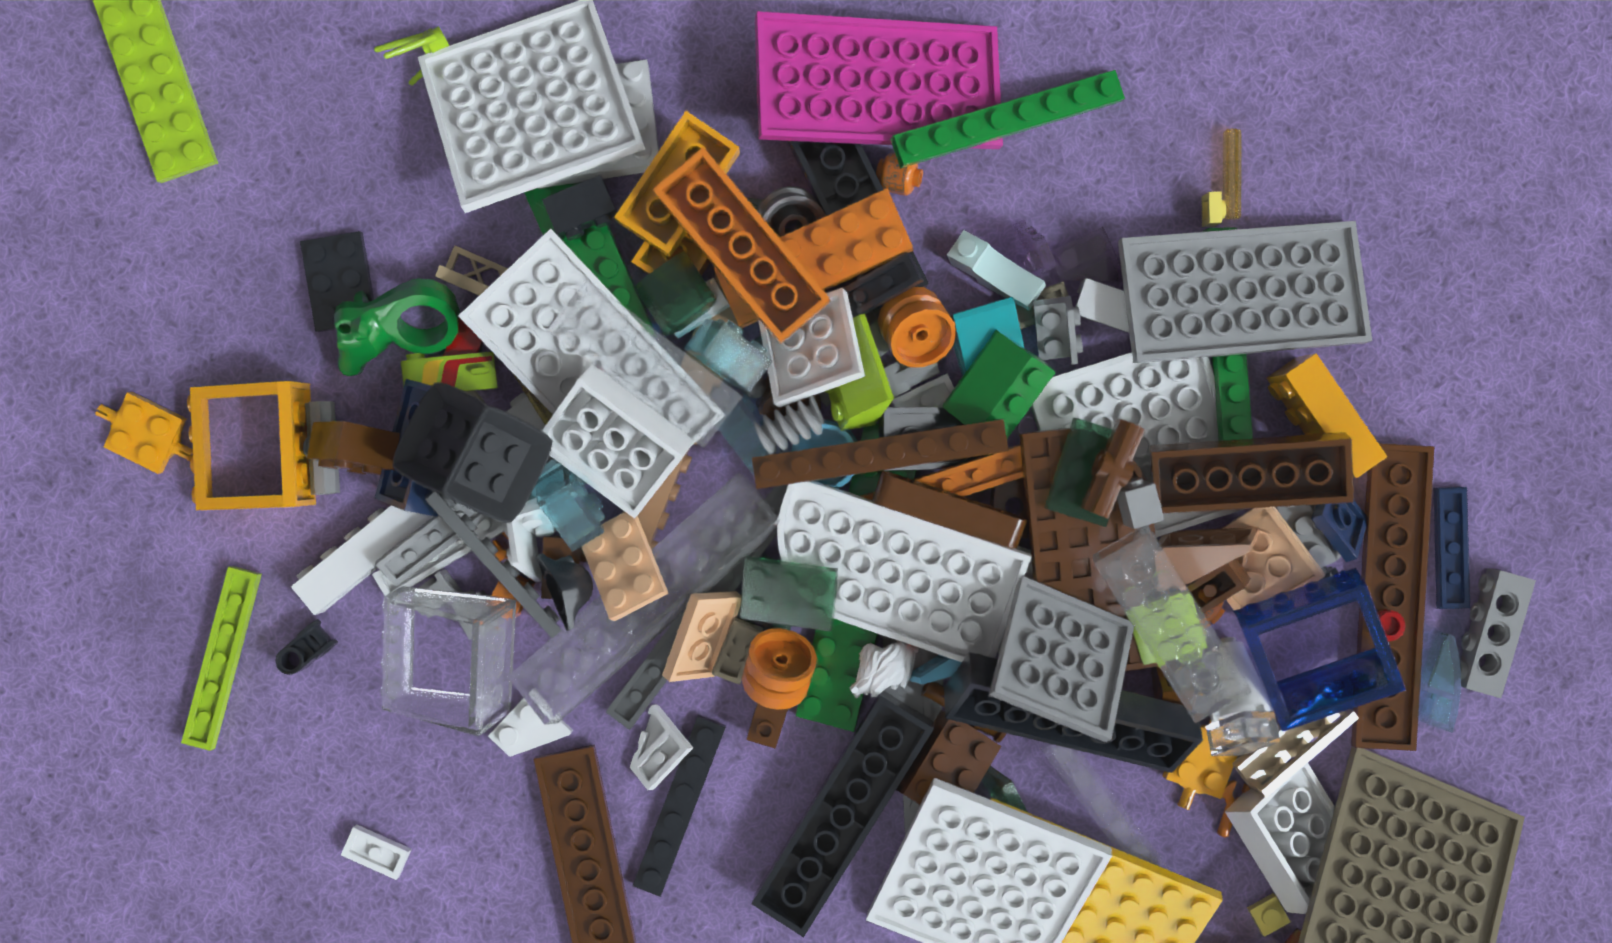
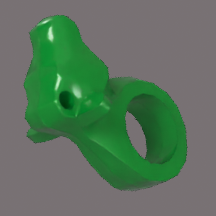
M421 278L404 282L369 302L363 290L356 292L353 302L344 301L340 303L334 313L337 347L339 350V370L343 375L357 376L363 372L369 361L385 351L391 344L410 352L430 354L443 350L453 342L458 333L460 309L456 296L446 285L435 280ZM421 305L439 310L445 316V320L434 328L417 329L403 321L400 315L410 307Z

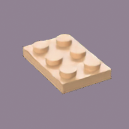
M624 512L578 536L610 620L616 621L669 594L638 516L634 519Z
M736 591L691 594L662 676L669 682L715 677V675H712V669L734 617H737L744 597Z

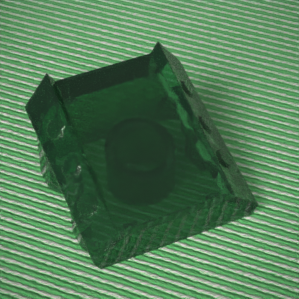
M685 251L669 259L640 280L634 287L665 336L686 328L707 313L717 300L713 290L706 284L697 267Z

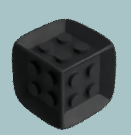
M437 382L423 396L406 427L394 455L393 467L406 478L429 490L443 493L466 508L494 520L511 523L520 514L548 461L553 440L533 425L503 410L487 406L478 398L458 388Z

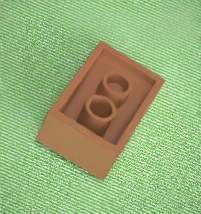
M1259 527L1181 530L1162 535L1154 547L1157 583L1167 584L1170 588L1184 587L1186 583H1191L1252 551L1260 533Z

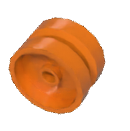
M913 287L889 300L880 309L878 317L879 331L894 357L903 365L922 368L934 364L946 356L954 345L957 334L955 322L937 295L929 289Z
M783 628L768 629L757 634L751 641L741 679L745 692L753 701L771 709H790L800 704L807 695L810 680L816 666L817 656L814 647L802 635Z

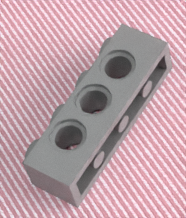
M1487 568L1486 573L1481 576L1478 583L1480 590L1478 602L1474 603L1470 610L1472 622L1469 632L1464 634L1461 641L1463 653L1460 661L1453 668V677L1455 678L1453 684L1502 698L1536 580ZM1501 596L1503 599L1502 606L1499 609H1497L1496 601L1498 597ZM1493 625L1494 634L1491 638H1488L1487 631ZM1482 655H1485V664L1479 667V659Z

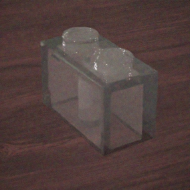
M1242 711L1206 726L1211 756H1242L1280 742L1274 711Z

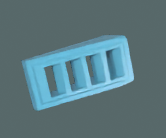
M938 655L913 670L910 681L926 684L951 677L962 662Z

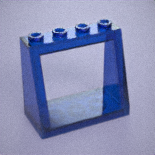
M1356 568L1340 571L1331 577L1309 582L1300 588L1278 593L1274 597L1257 603L1247 604L1243 608L1234 611L1254 667L1266 691L1282 732L1406 691L1368 587ZM1358 601L1375 648L1276 681L1258 635Z

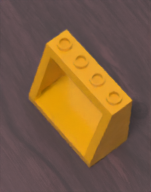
M278 381L190 387L187 407L189 412H191L192 425L189 427L188 434L190 442L193 443V456L190 459V468L192 473H194L195 486L192 488L191 495L193 503L196 504V511L316 505V495H311L309 459H307L303 451V443L307 438L305 403L311 402L310 384ZM278 395L283 495L213 497L208 399Z

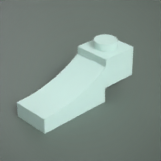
M963 230L947 254L951 265L975 277L979 284L1005 298L1013 297L1016 304L1027 310L1031 309L1033 301L1037 300L1046 286L1044 280L1013 263L992 248L989 243Z

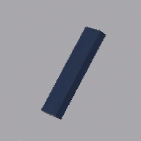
M1467 487L1433 488L1436 608L1467 609L1470 608Z

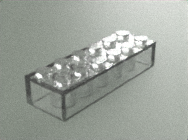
M587 278L547 330L703 448L742 398L739 392Z
M1149 525L1134 530L1092 555L1094 565L1195 723L1252 693L1247 680Z

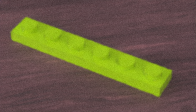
M229 566L227 569L181 743L208 751L216 748L262 576L261 573L236 566Z

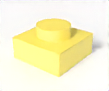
M1222 191L1208 192L1201 197L1202 227H1215L1222 223V219L1225 218L1226 202L1222 200Z
M1274 893L1247 907L1264 937L1291 923Z

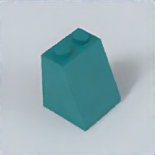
M1013 297L951 316L955 322L957 333L953 348L962 377L996 330L1024 347Z

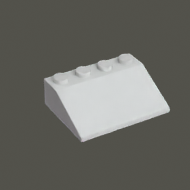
M594 363L577 380L542 430L553 440L550 452L552 458L634 519L695 441V439Z
M1308 762L1267 798L1250 788L1249 791L1243 793L1225 811L1286 912L1306 914L1335 810V806ZM1268 777L1261 784L1264 785L1272 777Z

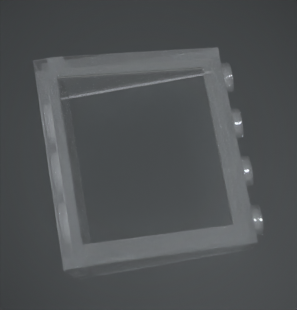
M402 586L384 596L382 606L384 612V629L382 631L383 658L381 661L383 669V684L381 687L382 710L478 737L511 712L516 600L505 597ZM415 610L472 625L469 694L413 688Z

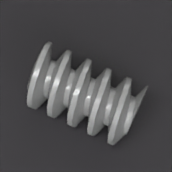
M813 396L809 397V406L807 407L801 400L797 401V411L786 405V416L784 417L778 410H775L774 421L763 415V426H760L754 420L758 437L768 453L771 455L776 454V444L782 450L787 449L788 439L794 445L799 444V434L805 440H809L811 438V429L817 435L822 434L824 420Z

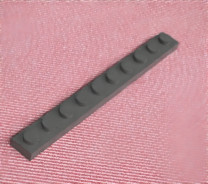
M788 485L776 486L771 490L695 593L735 591L777 535L779 513ZM687 604L606 711L607 714L629 730L667 681L662 674Z

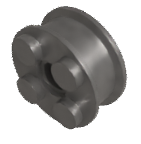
M791 186L782 187L769 193L757 209V212L779 238L826 217L812 194L802 188ZM792 219L798 220L793 228H785L788 221Z

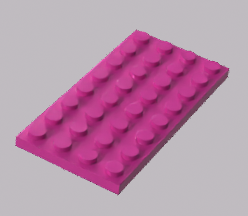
M757 11L755 15L758 131L760 140L892 145L890 139L893 135L1001 104L997 26ZM1003 138L971 148L999 150L1003 146Z

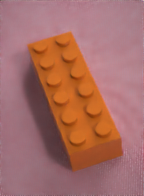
M704 147L653 189L659 201L779 344L783 343L830 303L831 299Z
M888 188L780 237L782 242L823 291L890 262L905 252L910 253L914 251ZM714 267L713 269L738 325L746 327L759 320L716 267Z

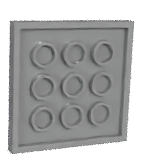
M1022 576L1015 588L989 695L1107 742L1112 739L1135 623Z

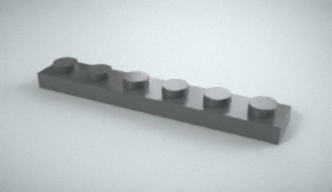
M430 490L424 496L425 500L547 634L554 638L562 631L557 623L561 618L549 605L543 608L539 604L537 599L540 595L529 583L523 586L516 577L520 573L508 560L504 563L499 560L495 555L499 550L487 537L483 540L479 538L474 532L478 527L466 513L462 517L459 516L453 509L456 502L443 493L439 494V492Z

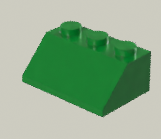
M996 330L942 407L965 425L1004 419L1006 438L1008 439L1056 372L1042 359Z

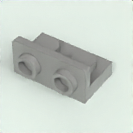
M1070 296L1033 301L1039 358L1049 360L1070 357L1071 364H1078L1077 353L1083 352L1081 334L1076 335L1075 326L1081 325L1079 307H1073Z

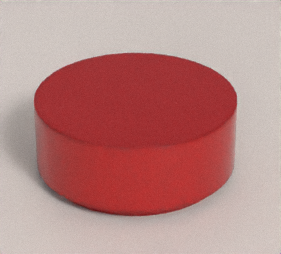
M1384 609L1378 611L1372 617L1371 630L1380 639L1395 641L1405 631V620L1396 611Z

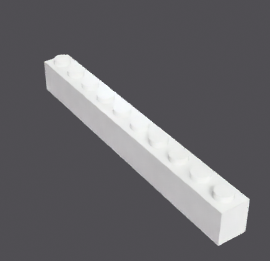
M522 393L510 402L512 408L507 411V413L533 425L541 431L552 417L548 409L532 393L528 395ZM392 505L386 510L383 508L378 509L368 517L370 523L363 529L357 527L344 537L346 542L338 549L334 546L320 556L323 560L316 567L310 565L296 576L299 580L291 586L292 589L314 615L325 612L378 569L375 565L376 560L433 516L404 511Z

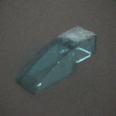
M1436 630L1421 672L1420 689L1427 691L1418 720L1453 733L1461 696L1459 652L1455 636Z

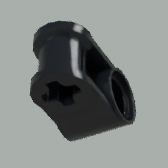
M319 619L306 626L298 633L296 638L278 652L275 663L280 672L290 675L303 671L338 644V641L331 639L320 626L322 622ZM291 652H295L299 657L297 667L289 662V654Z

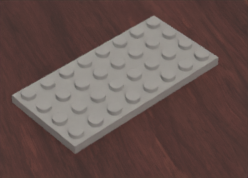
M1356 221L1121 238L1118 241L1133 363L1365 344L1372 341Z

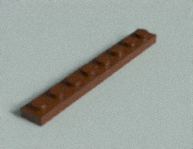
M1004 419L752 457L756 489L1007 452L1008 445Z

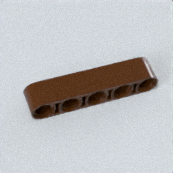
M887 471L881 472L872 498V502L885 508L1014 549L1018 547L1027 519L1017 514Z

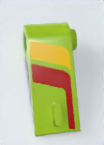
M492 351L425 358V354L415 353L406 355V360L400 362L403 388L406 379L428 385H433L437 382L445 383L464 392L498 388L494 353Z

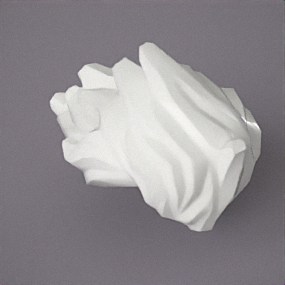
M898 640L886 648L878 647L872 643L864 645L859 653L860 665L857 679L850 687V691L854 693L855 698H858L863 693L866 695L871 693V697H877L889 686H891V689L896 690L899 684L905 689L911 678L916 653L919 652V648Z

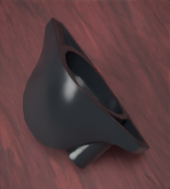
M538 554L536 556L538 565L558 614L568 632L574 628L576 614L579 609L589 601L592 595V577L583 566L574 563L571 555L552 560L544 554Z

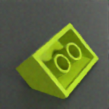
M865 314L853 318L865 377L825 391L829 394L832 403V417L835 421H838L841 431L875 425L894 399Z

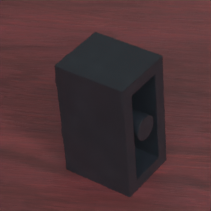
M601 175L542 199L556 235L561 239L567 238L568 241L583 236L585 234L584 230L594 225L596 228H602L613 223V217L618 212L605 180Z

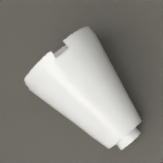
M1235 637L1217 640V645L1212 647L1211 723L1221 725L1220 719H1228L1229 724H1240L1264 719L1263 712H1267L1270 716L1273 715V706L1243 642L1236 641Z

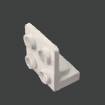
M538 497L528 500L514 521L511 523L503 522L504 532L509 539L510 548L507 549V557L510 564L535 582L542 581V573L536 559L538 555L536 537L551 536L554 534V531L564 529L562 517Z

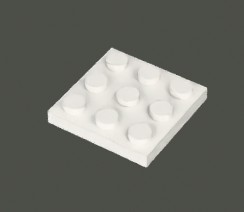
M843 288L827 293V296L831 299L830 303L781 344L778 343L762 322L758 320L773 401L779 408L865 377L848 294Z

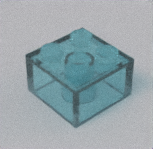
M706 319L684 348L730 386L751 392L773 362L765 356L767 350L754 340L749 342L741 335L744 331L729 320L726 323L721 319L717 321Z
M561 465L538 480L536 484L537 504L573 552L604 533L602 520L605 519V516L601 510L603 505L594 492L589 494L584 486L586 482Z

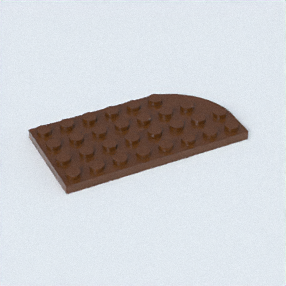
M1059 428L1019 433L1034 581L1128 620L1124 607L1142 601L1141 599L1149 596L1155 598L1161 596L1160 584L1157 583L1154 547L1156 545L1155 525L1153 523L1136 529L1125 526L1117 498L1108 519L1080 508L1093 478L1091 475L1093 462L1097 454L1102 449H1105L1108 439L1091 431L1077 428ZM1132 460L1134 462V471L1131 479L1142 477L1143 480L1147 481L1140 467ZM1132 634L1125 671L1167 665V660L1143 665Z

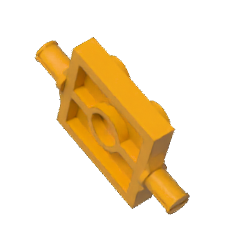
M134 392L126 393L118 411L101 404L97 408L99 411L95 412L96 416L111 422V430L103 447L157 474L163 473L169 459L176 454L188 461L193 456V449L181 443V432L187 418Z
M1211 719L1208 725H1201L1203 741L1172 773L1163 772L1162 777L1184 788L1177 803L1178 806L1190 810L1195 793L1208 794L1219 799L1223 796L1234 767L1232 763L1237 759L1243 744L1241 741L1228 737L1220 731L1224 719H1220L1221 725L1211 723Z

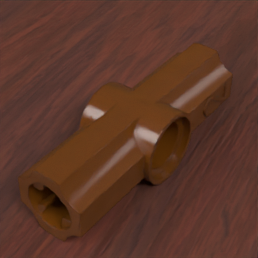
M1117 418L1105 449H1102L1097 454L1091 469L1093 478L1080 508L1104 518H1109L1120 489L1125 487L1132 477L1134 471V462L1132 460L1144 434V428Z

